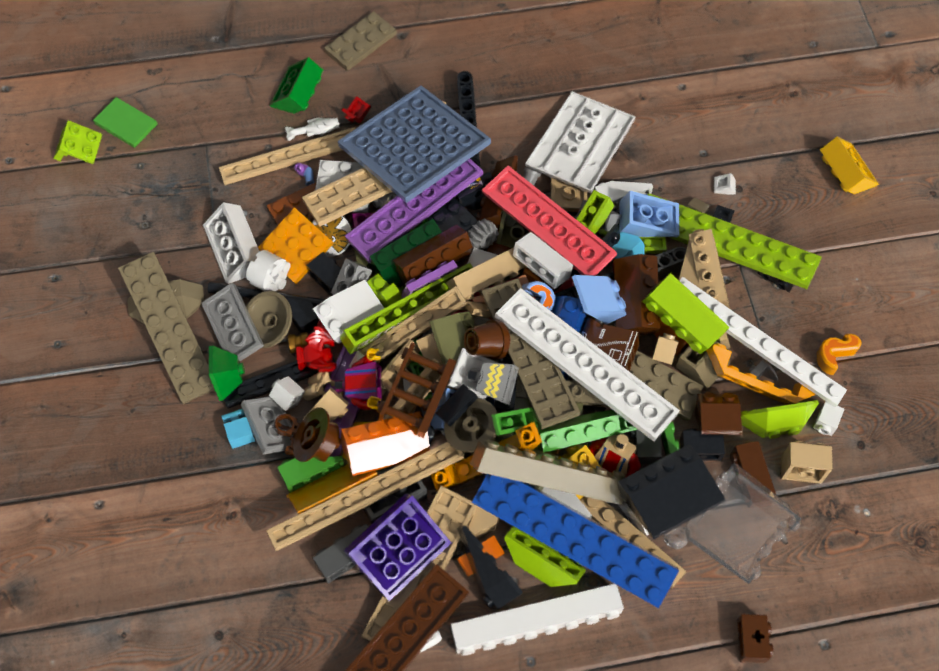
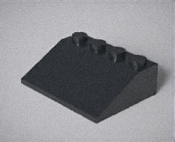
M690 444L618 481L621 497L653 540L726 501L703 460Z

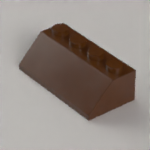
M514 155L497 161L495 169L491 168L490 171L493 179L507 166H510L517 172L518 156ZM487 196L486 198L482 197L480 204L482 211L477 213L476 220L482 221L486 219L493 222L499 232L503 210Z
M456 224L394 259L393 263L405 289V284L414 278L416 280L421 278V275L428 270H436L443 262L449 263L454 260L457 264L470 256L473 247L467 231Z
M637 254L614 259L613 277L620 287L618 293L620 298L622 297L625 301V312L627 314L615 320V327L636 331L638 335L651 336L660 329V317L650 311L642 301L658 284L657 256Z

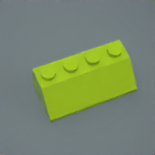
M671 273L658 283L642 301L650 311L658 315L664 324L669 325L678 337L684 339L691 349L699 354L709 349L730 328Z

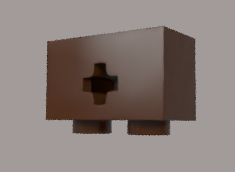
M741 614L737 619L740 662L767 663L773 656V644L769 643V635H771L772 628L771 623L768 622L767 615Z

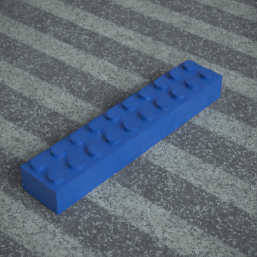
M487 474L472 501L473 504L657 608L660 607L679 572L678 567L528 483Z

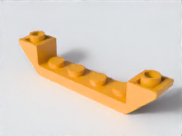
M715 343L706 350L717 376L785 405L796 404L816 395L800 383L794 384L792 391L786 388L779 389L774 387V383L770 381H760L756 379L757 376L751 373L744 374L739 372V369L735 366H727L732 352L727 350L726 346Z
M532 422L515 430V435L498 443L501 446H506V444L513 445L522 451L524 449L533 451L542 440L535 423ZM473 455L431 474L436 491L441 486L450 488L484 474L477 472L470 464Z

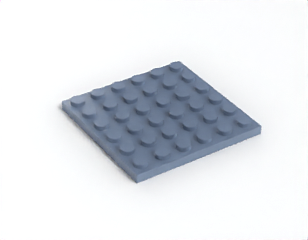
M419 86L338 140V145L341 149L405 203L491 144L490 137L423 86Z

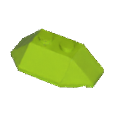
M818 400L742 411V426L762 438L769 437L770 439H775L785 434L794 436L801 432L819 402Z
M514 526L504 538L515 565L550 587L577 584L586 571L578 562Z

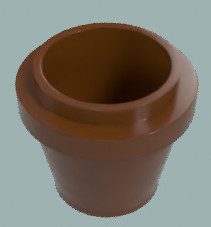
M491 319L485 324L468 328L464 334V346L470 355L485 356L494 360L502 359L506 356L510 347V333L501 320Z

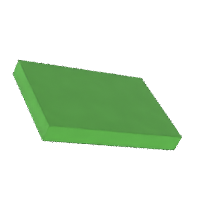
M117 97L93 120L95 125L134 148L157 125L156 120Z

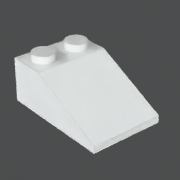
M366 280L327 298L313 308L333 340L338 344L341 343L340 337L345 329L384 309Z

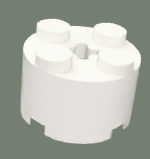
M267 250L258 252L255 255L257 259L255 261L251 260L247 268V280L250 281L251 285L264 292L282 290L286 285L285 279L291 266L290 263Z

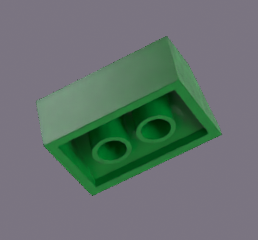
M309 57L290 65L269 106L293 114L306 110L310 97L315 93L316 85L321 81L323 69Z

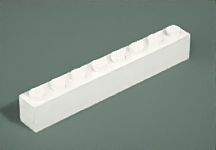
M612 584L451 624V631L457 654L462 653L465 656L473 654L476 649H493L496 647V644L500 643L510 645L516 643V639L525 638V640L534 639L537 637V634L544 632L546 635L558 632V629L564 627L567 630L574 629L579 626L578 624L584 622L587 625L594 624L604 617H607L608 620L620 616L619 614L622 613L624 607L617 585Z

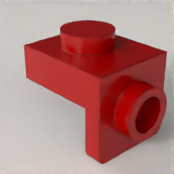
M356 96L348 109L342 108L341 111L345 113L344 117L353 123L355 120L360 124L372 107Z

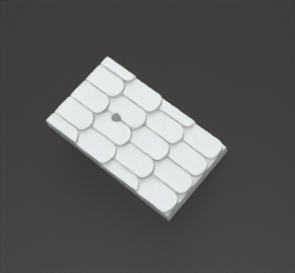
M572 91L530 155L525 166L546 174L548 177L558 179L567 185L577 187L584 192L592 193L632 126L635 116Z

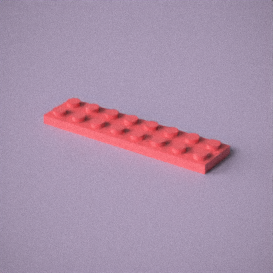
M510 166L503 169L482 189L485 196L529 232L539 237L573 264V268L582 275L596 276L617 255L613 248Z

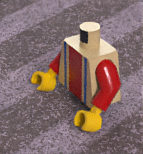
M624 434L593 440L588 447L599 465L609 472L619 471L625 474L626 478L640 470L641 464L636 455V446L628 442L629 439Z

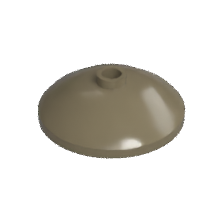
M265 291L256 295L246 308L264 344L262 348L273 347L284 339L290 329L292 322L291 306L283 295L274 291Z

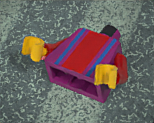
M369 348L364 357L351 365V368L346 369L345 380L335 381L336 392L345 391L346 398L362 410H377V403L382 401L381 366L374 362L381 359L380 356H376V352L379 351L377 348Z

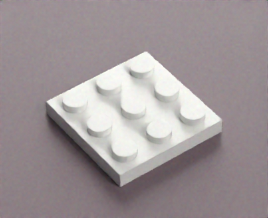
M320 160L316 190L364 167L358 162ZM370 203L352 212L368 213Z

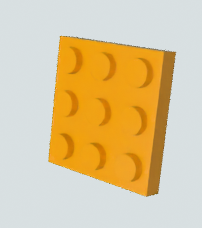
M294 207L258 246V249L260 251L267 250L289 262L291 266L287 276L297 284L308 272L306 265L322 252L326 253L334 242Z

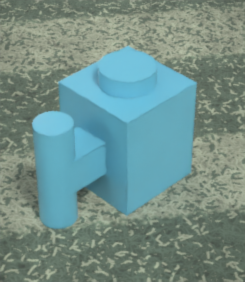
M243 409L221 415L232 449L255 442L253 431L247 418L244 417Z

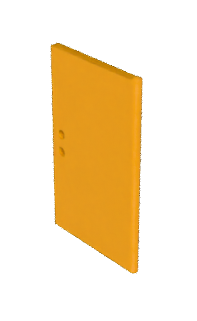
M347 464L286 496L299 515L377 477L378 474L376 471L352 476Z

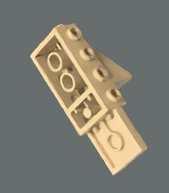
M712 229L695 230L689 234V242L679 281L684 277L730 309ZM725 332L717 342L726 346V349H730L728 333Z

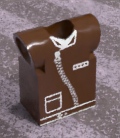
M586 318L581 335L630 372L639 347L638 332L606 324L602 325L592 318Z

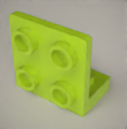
M68 120L62 129L53 159L61 161L63 156L67 157V155L93 164L102 134Z

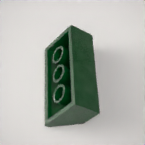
M434 219L369 256V265L376 275L379 274L389 285L394 283L397 288H400L403 285L393 260L439 235L442 231Z

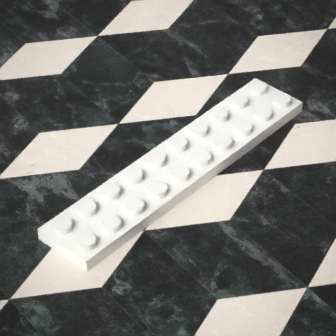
M521 288L495 313L496 319L501 320L506 327L652 441H655L678 415L679 409Z

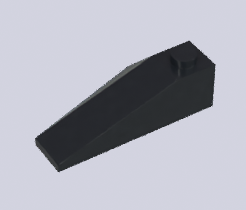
M465 525L458 527L457 530L478 588L484 596L482 600L486 606L499 609L520 596L523 591L506 570L502 571L496 567V559L492 555L482 551L484 547Z

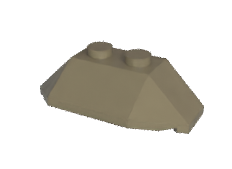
M181 279L168 281L186 319H188L202 306L201 303L205 301L203 285ZM132 296L128 297L129 316L144 324Z

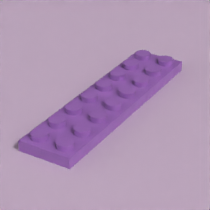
M468 159L409 202L405 203L400 197L396 196L345 235L346 240L370 263L369 256L405 236L482 176L483 170L471 159Z

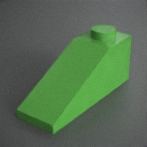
M532 407L491 415L497 436L516 433L515 430L532 422L538 427Z
M341 456L328 457L325 462H321L314 457L307 462H300L294 458L283 461L277 468L289 493L343 467L344 462Z

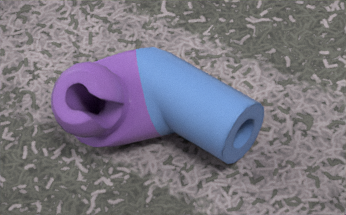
M297 163L294 169L305 178V185L313 184L312 168L305 164Z

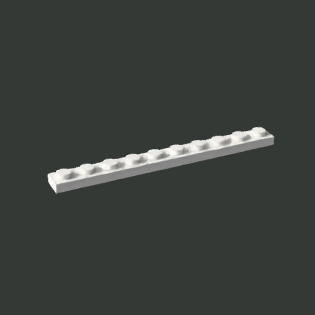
M684 277L680 279V282L730 327L726 333L833 407L839 404L847 389Z

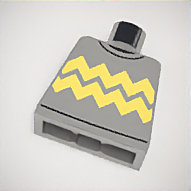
M483 363L481 371L473 369L469 371L468 381L477 383L476 391L510 405L519 367L513 364Z

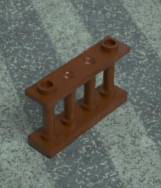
M411 342L410 347H405L401 355V359L404 360L386 401H381L377 412L380 413L378 420L382 421L386 413L414 425L418 429L416 436L424 439L457 361L449 358L447 364H439L413 353L415 343ZM408 361H414L439 372L438 374L442 375L440 381L432 382L406 371L405 368ZM401 377L430 389L434 393L432 399L425 400L397 388ZM393 395L422 407L426 411L424 418H416L390 407L389 404Z

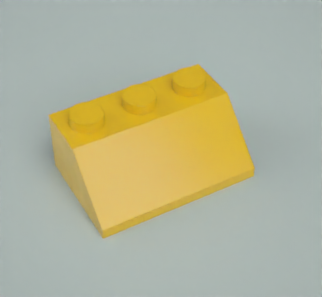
M835 137L820 149L823 154L822 159L831 166V173L836 178H839L841 181L840 186L845 192L856 194L879 184L852 143L840 137Z

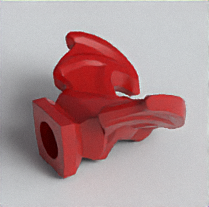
M315 326L313 328L315 331L305 339L308 345L304 348L296 347L298 368L303 370L307 366L319 372L334 371L337 369V363H332L331 349H323L325 344L334 346V340L325 328Z

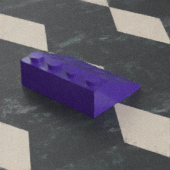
M405 494L343 551L383 596L390 601L451 544V541L412 495Z

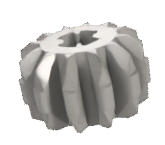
M486 219L478 220L468 230L472 247L480 250L488 249L490 245H493L499 234L496 225Z

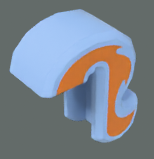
M534 281L522 285L526 293L536 297L535 299L550 311L553 309L556 297L553 290L547 284Z

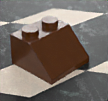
M710 392L697 394L695 416L701 434L742 435L741 406L737 394H713Z

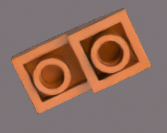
M494 535L482 542L484 547L482 551L489 553L495 559L505 553ZM465 553L457 558L467 577L473 574V571Z

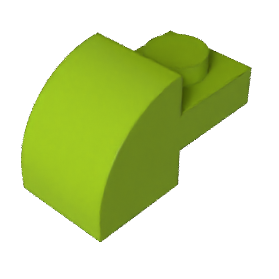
M379 274L367 281L384 308L402 299L397 286L394 283L389 285Z

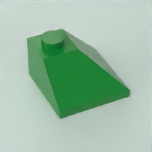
M212 345L209 346V376L219 401H222L242 383V374H245V367L243 362L240 363L237 355Z

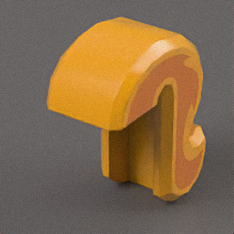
M845 334L842 339L837 337L825 339L816 353L820 369L826 374L834 375L838 369L836 357L854 356L861 346V339L855 334Z

